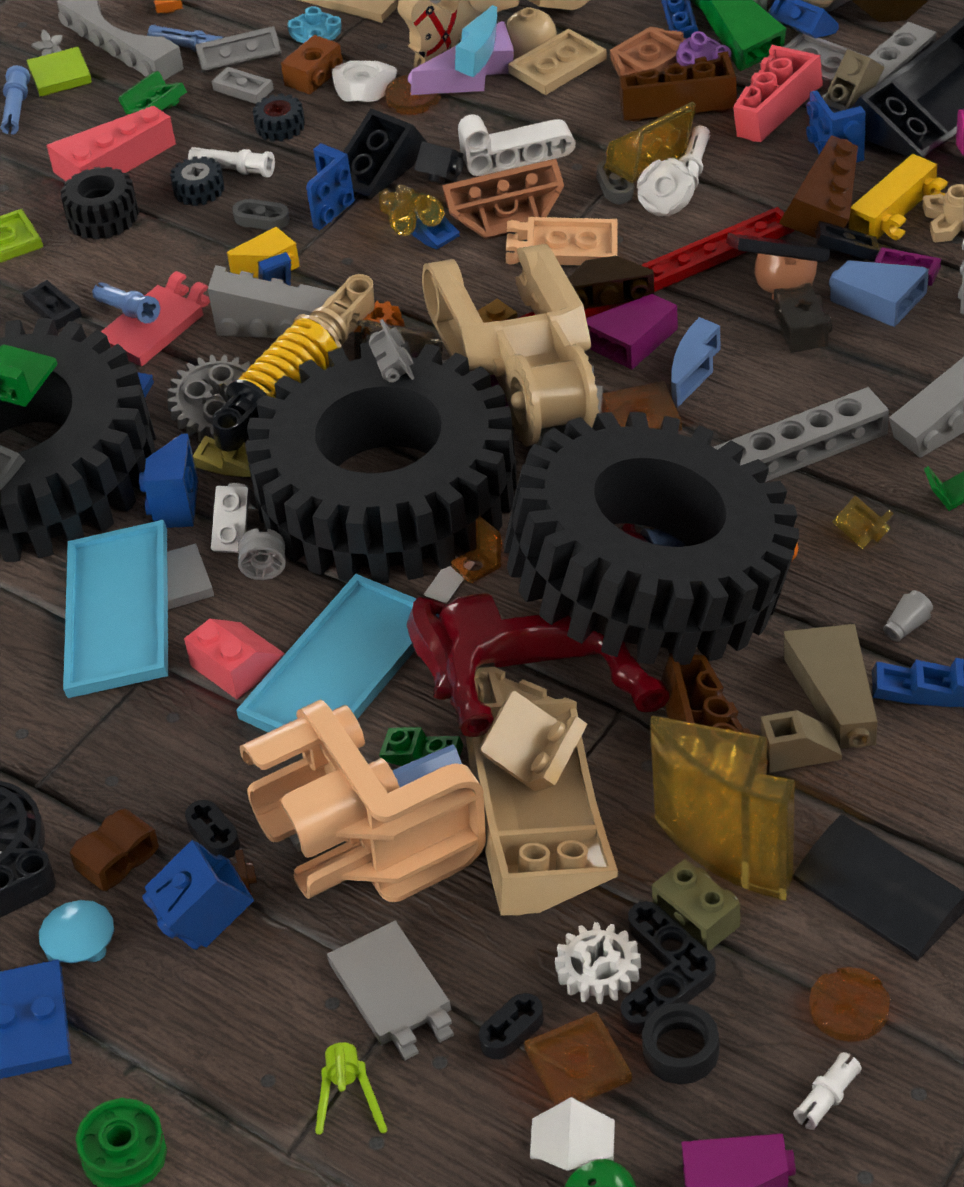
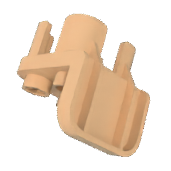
M318 700L297 710V719L240 745V754L243 761L248 765L255 764L261 770H267L302 753L303 759L251 783L247 788L252 810L268 840L280 842L297 833L301 851L306 858L313 857L345 841L344 844L294 869V881L308 899L346 880L370 881L384 900L399 902L468 867L481 854L486 843L484 792L470 769L463 764H450L400 787L392 769L383 758L368 764L358 750L365 745V739L362 729L351 709L347 705H343L331 710L323 700Z

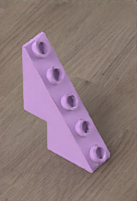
M505 22L497 23L494 50L490 59L478 74L471 77L455 70V46L412 69L408 76V82L411 84V95L484 91L485 75L509 74L508 63L513 61L514 49Z

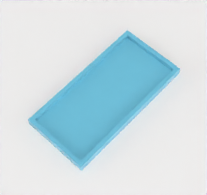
M164 520L68 541L63 690L67 698L167 677L168 565L167 527Z
M355 574L236 709L238 719L266 732H270L297 719V710L318 700H323L331 710L347 705L354 713L356 719H358L415 651L406 624L416 598Z

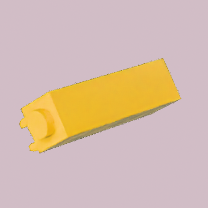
M911 154L851 206L849 229L877 237V239L886 232L890 238L899 240L905 235V231L899 228L906 222L904 215L922 201L925 195H945L941 190L948 185V182L943 178L937 177L936 163Z

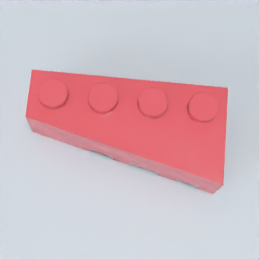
M772 45L769 49L768 58L764 57L760 63V71L753 74L751 85L745 87L733 106L737 137L749 139L752 142H762L810 97L811 91L818 90L823 85L820 55Z
M151 106L47 144L53 172L67 181L72 179L73 175L82 173L86 169H94L95 167H112V169H120L123 173H127L176 145L171 117L157 107Z

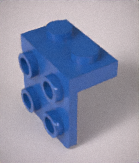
M817 90L811 91L810 102L806 104L809 116V126L806 127L808 141L814 143L820 155L831 135L840 139H846L858 146L856 163L864 161L866 114L864 109L858 106L833 113Z
M322 143L313 149L317 175L306 186L313 227L321 230L355 201L348 154Z

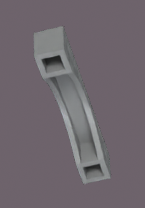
M99 0L57 1L59 8L58 17L65 27L72 29L81 37L88 39L95 46L104 49L111 56L120 59L145 77L154 71H159L163 79L166 80L184 69L178 45L163 36L137 35L114 27L103 18Z

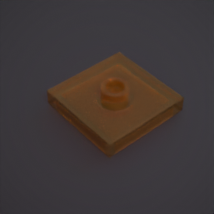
M665 381L602 394L606 411L612 412L621 427H625L629 412L646 413L649 428L660 429L664 416L680 419ZM680 419L679 431L682 430V421H681V419Z
M597 1012L524 1041L525 1051L554 1106L570 1097L582 1103L632 1081V1073Z

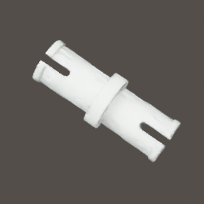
M840 1053L826 1074L815 1079L812 1083L813 1090L793 1112L795 1119L801 1125L808 1118L809 1121L805 1128L814 1130L831 1106H837L844 1096L843 1091L862 1070L856 1058L853 1057L847 1065L846 1061L849 1059L850 1054Z

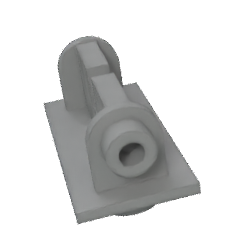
M381 319L380 323L383 329L379 332H374L370 336L369 346L377 360L383 379L393 383L405 373L412 380L415 379L410 365L414 364L408 351L401 347V345L405 344L402 335L396 327L390 329L385 321Z

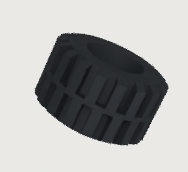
M95 167L94 169L83 170L82 173L72 176V179L67 180L61 189L60 196L68 227L77 236L82 235V238H111L113 235H119L123 233V230L131 228L132 223L138 219L139 209L132 179L120 169Z

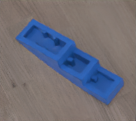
M955 658L950 667L916 659L911 668L876 661L872 669L873 698L908 704L964 707V659Z

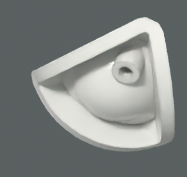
M348 61L332 69L336 92L346 102H373L381 99L391 89L397 73V69L394 66L379 61Z

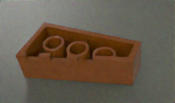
M728 51L718 53V59L707 61L705 56L694 59V64L682 66L679 63L670 64L662 72H658L653 68L619 76L620 107L624 120L641 121L644 118L651 117L669 118L672 115L678 114L697 115L705 111L724 112L732 109L737 101L736 75Z
M831 135L779 224L816 238L815 230L819 221L845 228L850 219L858 146L846 139H840Z
M670 653L661 681L668 690L670 697L665 707L685 789L757 792L768 761L763 752L758 753L753 746L754 737L748 728L743 729L737 719L738 710L733 702L727 701L722 693L724 687L705 655L694 654L689 665H680L679 662H675L672 653Z

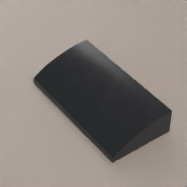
M843 814L821 835L793 874L795 881L917 961L964 914V891Z

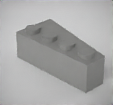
M215 265L208 286L217 336L278 338L287 328L291 327L298 315H310L316 308L321 307L329 296L335 293V291L300 284L298 287L289 286L283 280L272 278L271 281L253 278V273L241 271L240 275L226 272V267Z
M964 357L889 417L893 437L919 458L964 433Z

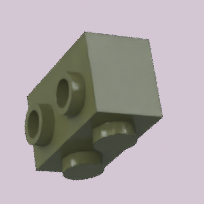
M683 859L652 884V902L663 909L708 951L740 927V902L735 894L728 889H722L703 868H696L687 859Z

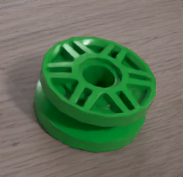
M118 1098L103 1102L90 1110L79 1124L76 1135L79 1158L81 1159L84 1173L92 1184L98 1187H142L153 1180L164 1166L167 1148L160 1118L151 1106L137 1099Z

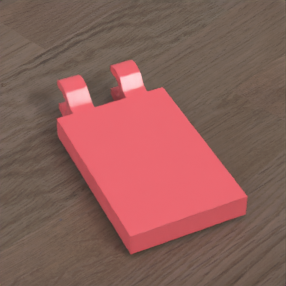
M175 271L169 277L165 288L157 285L145 295L156 298L160 304V313L154 322L145 324L137 318H130L123 313L101 332L107 335L110 347L119 344L126 351L128 360L142 367L204 315L202 307L210 303L209 297L203 294L208 290V286L201 282H196L191 287L188 297L184 298L182 296L188 293L189 287L181 284V282L187 277Z

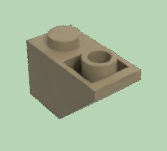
M847 49L824 97V101L828 106L839 111L852 108L861 95L877 85L885 67L867 56Z
M798 710L761 716L760 745L768 761L769 773L842 760V754L832 727Z

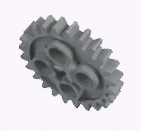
M210 355L209 362L205 363L199 357L197 366L186 363L187 372L178 370V379H171V388L167 390L168 411H171L172 421L177 420L178 429L186 427L189 436L197 432L199 441H202L204 436H210V438L215 439L212 417L228 401L226 395L228 385L232 381L237 380L249 368L250 362L248 361L241 366L239 365V357L234 358L232 362H228L226 355H223L220 361H216L215 357Z

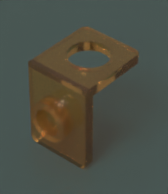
M482 517L476 519L477 548L451 561V567L469 583H473L501 568V534ZM469 561H479L483 564V567L476 571H470L464 567V564Z

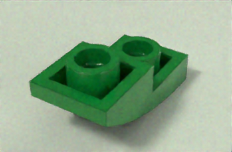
M422 727L388 728L379 756L386 762L403 766L452 744L457 749L460 757L464 744L460 736H426Z

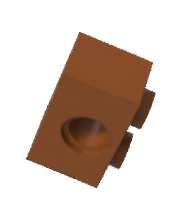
M313 35L281 62L284 85L311 95L332 77V69L343 64L340 43Z

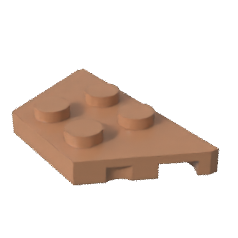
M649 27L610 50V59L619 76L653 68L658 72H662L668 65L677 63L676 52L679 44L686 38H683V32L666 31L662 28Z

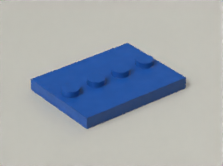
M59 959L1 971L0 1079L72 1064L63 974Z

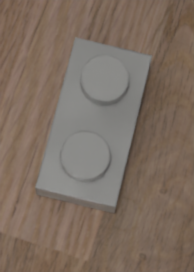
M230 67L224 69L212 80L214 91L255 104L261 102L262 98L274 90L272 80Z

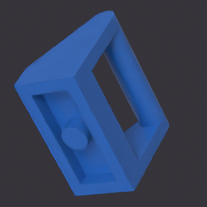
M775 0L769 11V14L783 26L813 38L835 34L839 29L838 22L825 9L802 0Z

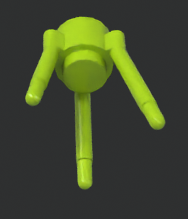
M343 1042L329 1046L325 1052L326 1066L321 1069L322 1084L316 1118V1134L321 1135L324 1130L331 1082L338 1085V1090L343 1092L346 1089V1085L353 1083L356 1077L360 1081L379 1131L383 1134L386 1133L387 1127L368 1080L365 1062L358 1061L356 1047Z

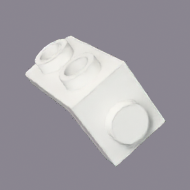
M230 483L228 486H216L211 550L213 552L238 553V541L243 539V534L246 533L248 509H256L255 494L245 484Z

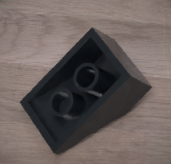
M372 108L369 110L343 151L348 154L354 193L372 199L413 167L419 154L421 142H427L413 124Z

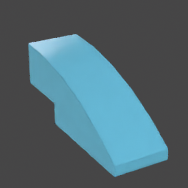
M492 5L462 29L461 42L456 45V71L474 77L490 59L496 41V6Z

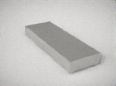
M275 26L195 45L202 73L281 54Z

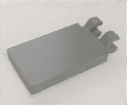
M396 920L327 954L330 966L381 1046L393 1041L402 1058L407 1060L419 1054L417 1047L414 1045L417 1040L411 1030L428 1023L439 1042L454 1036L452 1029L449 1027L452 1021L447 1012L451 1011L450 1001Z

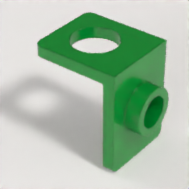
M929 466L924 468L932 491L949 511L964 503V471L942 483Z

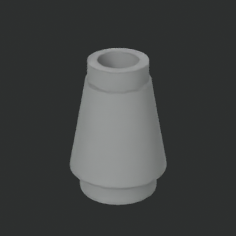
M913 590L909 594H904L888 619L887 624L883 627L884 633L891 640L899 642L931 618L933 604L919 591Z

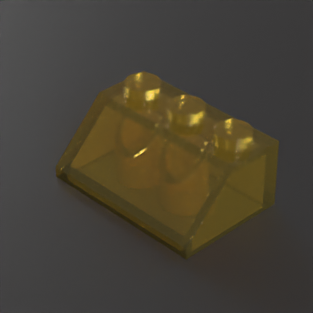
M690 102L609 142L606 150L605 168L632 183L639 179L643 170L652 162L668 160L667 158L678 159L684 156L689 143L696 104Z

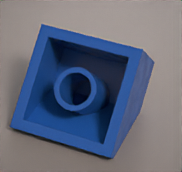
M188 433L179 435L147 457L145 471L139 473L140 491L146 492L147 495L145 497L146 515H151L153 522L164 520L167 528L194 526L199 480Z

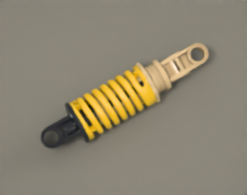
M364 274L350 276L333 295L327 298L321 307L316 308L310 315H298L291 327L287 328L237 380L232 381L226 389L228 401L212 417L215 444L219 449L234 451L243 445L249 438L247 427L250 418H259L258 402L264 395L276 398L274 384L284 375L301 383L299 365L311 359L323 370L329 368L328 352L342 348L341 345L348 339L349 334L374 310L373 280L369 276Z

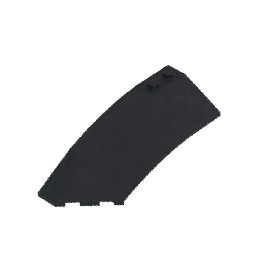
M964 18L916 58L858 98L852 108L861 106L866 112V141L906 156L915 154L924 158L956 135L958 109H964Z

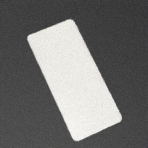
M455 556L456 563L440 570L425 591L424 596L447 603L475 563Z

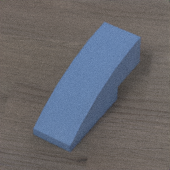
M699 317L680 341L671 371L672 406L678 408L713 373V357L720 351V325Z

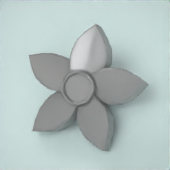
M42 30V41H37L31 45L36 50H42V56L62 51L59 47L62 35H54L50 38V35L45 30Z

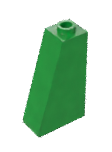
M699 0L700 9L721 43L731 50L730 57L740 71L762 61L764 57L768 58L769 49L772 45L784 47L786 28L754 0Z

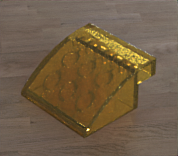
M652 716L650 725L655 819L660 827L687 855L712 873L750 891L786 901L793 879L795 780L766 775L767 737Z

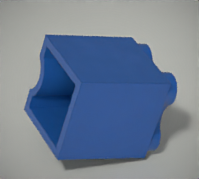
M191 840L144 887L146 892L142 895L143 901L156 915L157 925L160 930L172 939L174 937L180 938L194 950H198L201 946L207 947L254 901L230 860L220 854L217 856L213 855L203 845L194 840Z

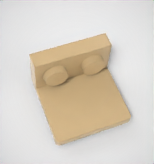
M512 691L505 699L478 748V752L530 789L538 792L556 785L588 724L577 716L564 721H558L518 692Z

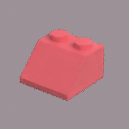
M210 618L184 638L191 667L236 700L261 682L285 655L284 652L241 622Z

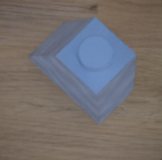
M847 260L838 270L832 273L829 279V287H831L830 301L895 327L927 294L929 269L920 266Z

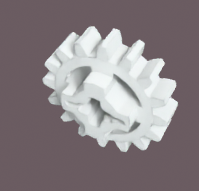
M594 922L593 930L587 931L581 925L578 926V936L570 933L565 935L566 945L558 944L557 946L558 957H555L556 972H558L559 984H567V993L570 996L579 991L582 1002H586L590 996H595L597 1004H602L603 996L609 995L612 1000L616 1001L618 1000V990L629 993L631 991L630 981L638 982L641 957L638 953L637 942L629 941L626 930L617 935L615 934V926L613 924H610L606 930H600L599 923Z

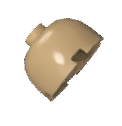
M531 7L523 8L512 14L505 23L514 49L513 58L516 59L557 36L556 26L550 16L541 10Z

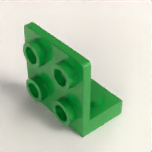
M5 344L1 345L0 400L26 407L57 366L56 358Z

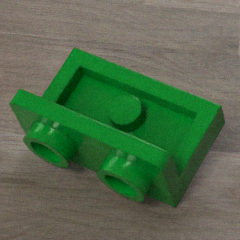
M154 71L120 95L118 100L126 115L151 106H155L162 111L177 105L180 102L178 98L187 91L182 82L166 84L161 73Z

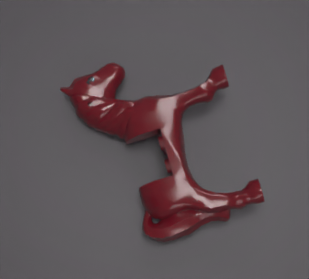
M624 524L620 529L637 539L648 542L645 537L635 531V524ZM489 593L458 597L449 604L418 597L413 602V607L406 624L410 639L417 655L427 665L434 677V697L439 700L451 698L450 704L458 715V724L462 734L465 736L479 737L485 735L494 721L491 708L478 700L474 677L477 669L482 664L495 663L496 668L601 654L609 665L612 682L617 688L631 695L637 710L644 713L654 712L664 707L670 699L668 690L662 681L649 676L630 655L624 641L618 656L615 657L601 652L605 635L593 631L583 643L568 637L570 616H566L552 625L546 622L540 615L501 620L496 603Z

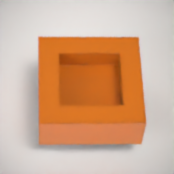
M154 0L157 14L172 13L175 10L183 9L181 0Z

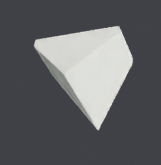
M570 1097L532 1119L530 1159H541L566 1171L578 1168L594 1159L605 1158L614 1161L615 1120Z

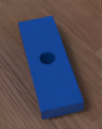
M661 0L669 31L683 32V38H689L694 32L698 31L690 0Z

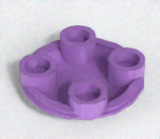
M696 31L691 37L686 38L679 44L676 58L677 63L682 66L694 64V59L704 56L707 58V61L718 59V53L728 51L730 57L731 50L727 46L721 45L715 39L707 37L705 33Z

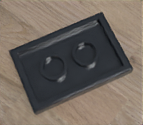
M735 233L727 234L726 243L739 251L826 262L829 259L830 250L817 244Z

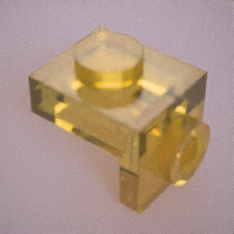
M854 496L832 523L861 548H864L871 539L878 543L891 527L886 522L894 513L888 509L880 517L857 496Z

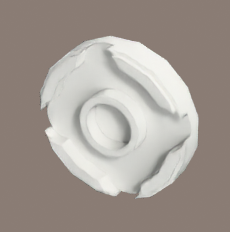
M675 158L652 162L643 170L637 182L638 201L649 213L656 216H670L678 213L688 205L694 194L695 181L693 173L682 161Z

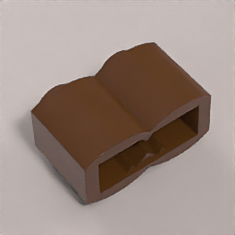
M123 808L107 816L98 830L79 838L69 853L74 869L102 891H106L120 883L132 868L146 862L156 852L159 844L155 829L126 808Z

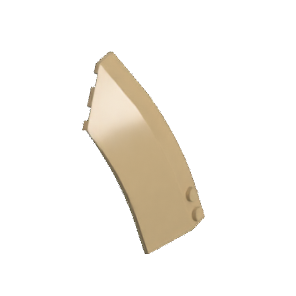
M479 667L476 671L474 681L478 700L491 708L494 719L508 694L512 691L518 692L558 721H564L574 716L578 717L576 701L566 697L563 699L547 696V689L524 679L516 683L505 678V671L496 667ZM486 734L479 737L466 736L470 771L478 780L484 792L486 831L484 849L501 916L540 913L618 876V869L595 798L582 736L556 785L538 792L533 791L478 752V748Z

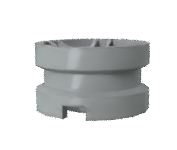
M259 528L244 533L243 539L238 541V567L248 578L268 580L280 575L285 569V542L278 532L267 529V532H259Z

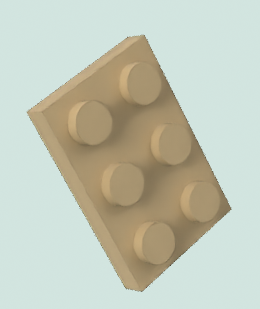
M567 29L508 63V73L547 95L606 60V49L573 30Z

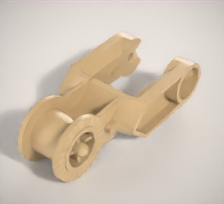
M547 244L517 249L519 262L523 268L522 273L516 277L518 291L523 303L526 306H531L535 315L504 321L483 323L464 287L461 271L454 259L425 263L422 270V287L426 307L450 357L455 353L461 354L468 358L470 372L481 366L490 375H495L505 393L506 402L511 410L512 425L522 445L532 446L537 444L542 428L564 425L575 418L581 417L591 428L593 427L596 414L599 413V400L595 376L592 373V365L588 362V356L584 353L591 348L584 306Z

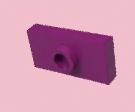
M881 247L874 262L928 268L929 286L933 285L941 268L940 258Z

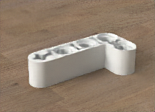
M467 115L458 124L460 152L464 154L463 160L468 171L475 176L487 175L564 157L573 152L576 144L567 124L560 119L493 134L488 133L482 119L478 115Z

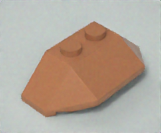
M556 158L442 185L450 215L484 239L514 233L507 232V221L528 222V217H547L564 188Z

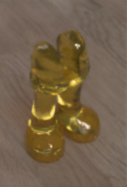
M397 185L396 192H389L387 189H384L378 196L379 209L384 214L389 215L391 228L401 236H408L416 228V213L420 221L429 227L440 224L444 216V207L438 199L426 193H415L412 188L406 185Z

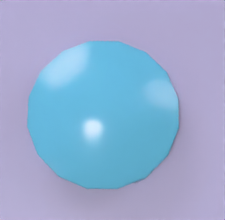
M314 6L306 8L305 13L288 21L290 36L301 43H305L313 35L332 41L341 33L342 28L340 17L321 12L319 7Z
M77 900L67 902L52 910L43 920L39 930L40 946L44 950L48 961L59 959L60 963H77L87 960L97 962L106 955V946L110 943L114 933L113 917L106 907L95 901Z

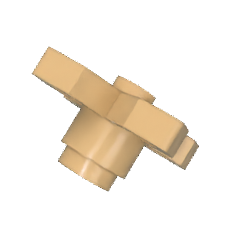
M963 184L949 187L945 195L923 196L925 216L934 219L930 224L933 242L952 241L960 231L964 232Z

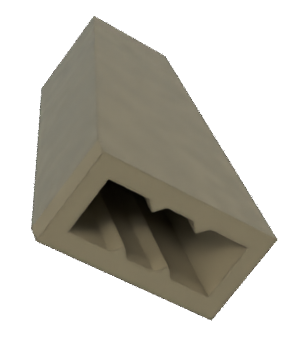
M855 624L784 631V661L823 723L833 728L839 748H861L876 745L878 721Z

